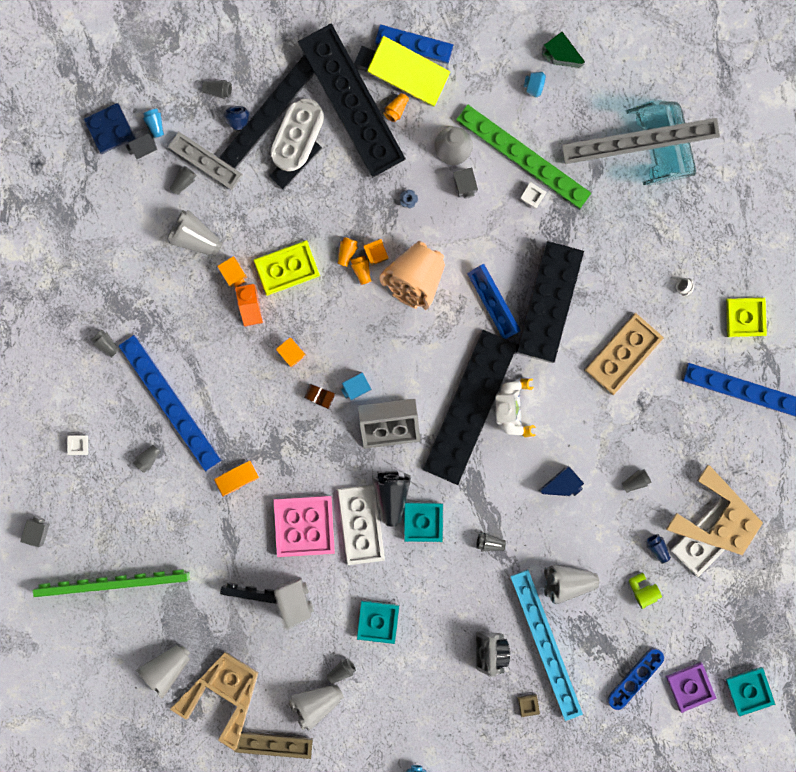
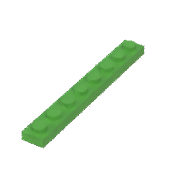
M467 104L456 121L578 209H581L591 195L590 191Z
M184 569L172 570V574H165V571L153 572V576H146V573L134 574V578H127V575L115 576L114 580H108L107 577L96 578L95 582L81 579L77 580L75 584H69V581L57 582L58 585L50 586V583L38 584L39 587L33 589V597L187 582L190 580L189 572H184Z

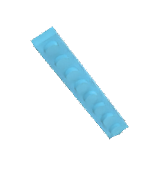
M529 570L511 575L512 583L564 720L567 721L583 715Z

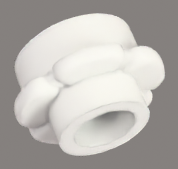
M681 278L676 284V290L682 296L689 295L694 289L691 278Z

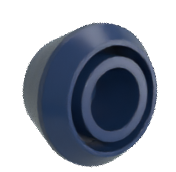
M234 106L226 109L223 115L230 127L234 130H240L247 125L250 112L243 106Z

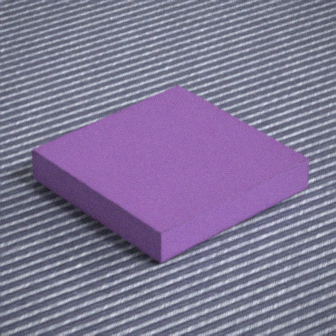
M702 662L666 676L681 713L717 699Z

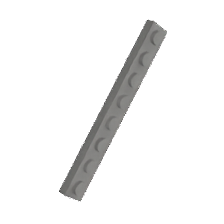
M712 118L564 144L562 147L565 164L720 138L718 119Z

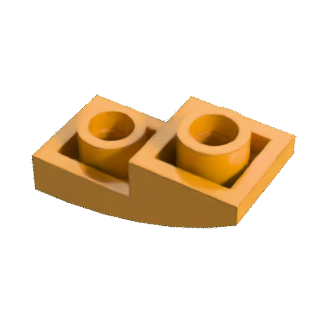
M248 461L215 478L214 481L223 497L257 480L259 476L251 461Z

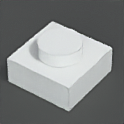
M530 182L520 200L536 209L547 192Z
M88 435L67 436V455H88Z

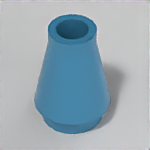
M158 109L144 112L143 120L153 138L164 136L161 113L158 112Z

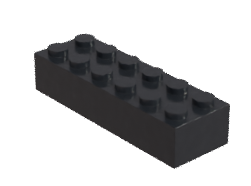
M550 241L545 243L516 354L555 363L584 250Z

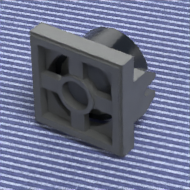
M477 632V670L490 677L504 673V668L502 667H508L510 663V647L507 639L504 638V634Z

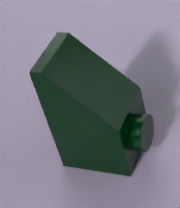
M563 31L544 44L542 48L544 58L548 62L551 61L553 65L581 68L585 63Z

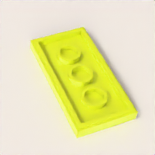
M385 36L381 38L366 71L432 107L436 105L450 74V71Z

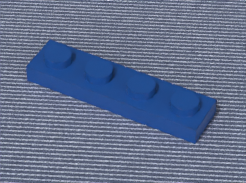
M381 24L375 41V45H379L381 38L385 36L424 58L449 64L454 46L451 43Z
M485 264L468 272L467 274L502 338L507 339L520 332L521 330Z

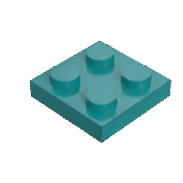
M405 503L404 542H443V503Z
M361 600L357 640L395 644L399 605Z
M763 667L725 679L739 717L776 705Z

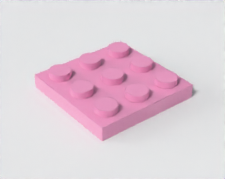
M332 496L274 499L277 557L335 554Z

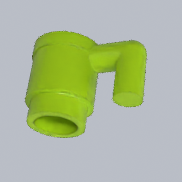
M643 572L629 579V584L641 609L662 598L656 584L640 589L638 583L646 580Z

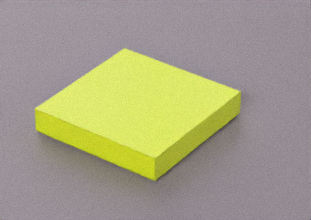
M766 298L726 299L727 337L767 336Z

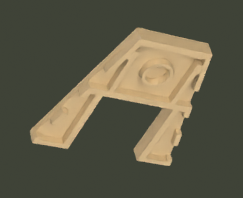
M707 465L697 481L729 501L709 534L677 513L666 530L743 555L763 522L710 465Z
M226 652L170 710L187 720L206 687L237 706L218 741L232 750H236L259 672Z

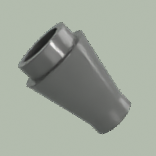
M227 80L204 81L202 90L203 93L223 99L226 97L230 98L232 83L227 82Z
M186 166L182 169L180 168L170 190L179 195L195 181L194 178L197 175Z
M103 330L91 339L95 347L108 354L111 358L120 350L109 334Z
M152 444L150 448L135 458L136 460L133 464L145 473L147 470H150L161 451Z
M643 469L635 472L626 481L622 482L626 493L648 487V484L652 482L646 470Z
M487 533L478 535L476 548L480 549L481 552L505 550L506 540Z
M348 658L342 659L327 674L329 682L335 684L338 681L353 676V673L356 671L353 662Z

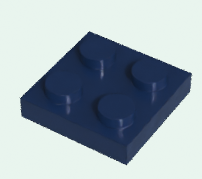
M119 103L84 118L100 154H104L127 143V136L134 134Z

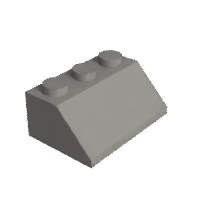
M415 399L358 406L364 449L421 442Z

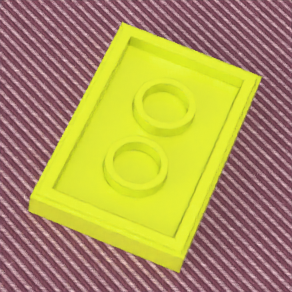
M307 240L253 260L266 296L320 277Z

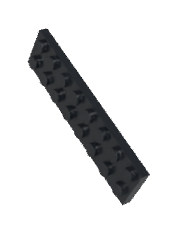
M332 23L299 40L298 44L371 177L374 178L405 161L406 158Z
M482 330L423 471L456 485L459 484L518 344Z

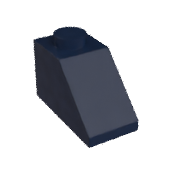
M566 466L538 491L545 495L571 496L573 494L576 496L582 491L583 488L581 486L584 483L570 466Z

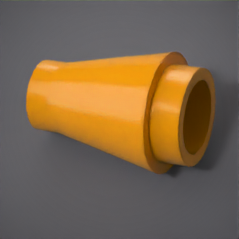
M400 93L384 108L383 115L391 122L400 120L409 98L405 94Z
M343 237V240L340 241L337 264L348 267L358 248L357 241Z
M363 255L351 259L352 264L350 266L356 274L360 285L371 282L369 260L366 259V256Z

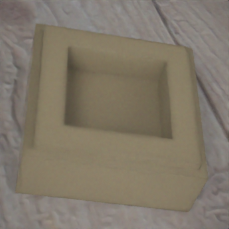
M537 694L518 697L521 717L540 714Z

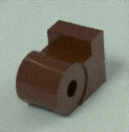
M309 384L304 398L329 409L336 393Z

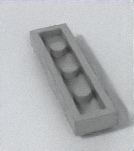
M180 132L177 133L168 146L169 149L232 191L243 176L242 173Z

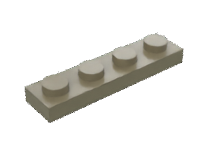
M241 732L237 749L234 752L311 759L313 738Z

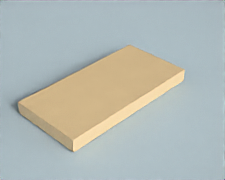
M634 313L586 367L585 371L614 395L664 337L637 313Z

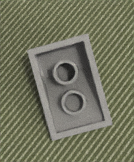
M302 578L279 584L275 590L285 630L311 618V612H314L312 602L308 601L306 596L309 593L307 583L303 582Z

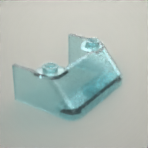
M650 101L626 110L627 114H636L638 126L647 130L685 123L682 108L678 102ZM685 143L652 149L656 165L651 167L649 172L650 180L644 181L643 186L659 185L695 176L696 166L691 144Z

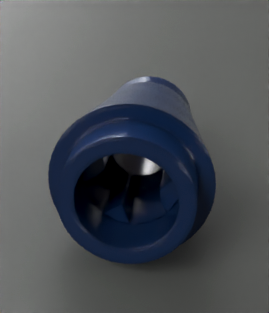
M654 534L646 540V547L662 564L671 559L663 537H660L659 534Z

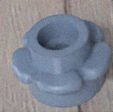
M413 190L403 191L400 194V204L403 207L413 208L415 203L418 202V196L415 195Z

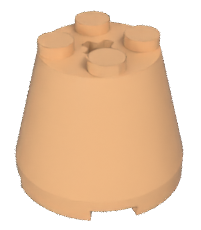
M418 241L384 269L379 277L380 282L385 287L387 285L393 292L392 296L402 303L415 309L420 306L427 310L433 302L445 267V263L442 260L444 256L441 252L437 250L432 251L425 243Z

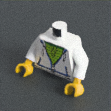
M522 378L520 381L505 383L502 385L501 391L496 395L497 423L502 426L506 434L523 435L525 438L536 436V434L531 433V429L536 427L534 425L522 427L520 389L532 390L534 387L529 386V381L533 380L531 378Z

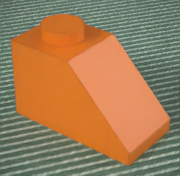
M250 284L235 287L244 327L263 323L256 285Z

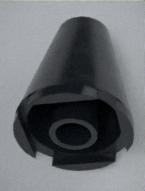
M399 472L378 473V477L373 475L372 482L381 520L383 523H386V526H397V523H400L411 476L404 473V477L399 476Z

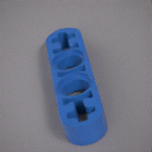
M649 649L609 694L608 703L613 709H623L662 665L664 654L659 649ZM652 653H654L655 655L659 653V660H653L650 663L653 666L652 669L646 663H644L645 660H647L648 663L652 660ZM646 667L647 674L643 677L638 676V668ZM627 681L635 683V688L632 691L625 690L624 686ZM622 689V691L628 696L625 698V696L622 695V697L620 698L621 703H616L614 705L613 698H619L621 695V692H619V690Z

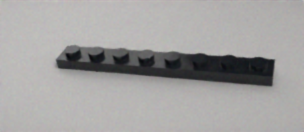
M303 55L247 125L221 154L220 157L234 169L241 164L315 74L305 55Z

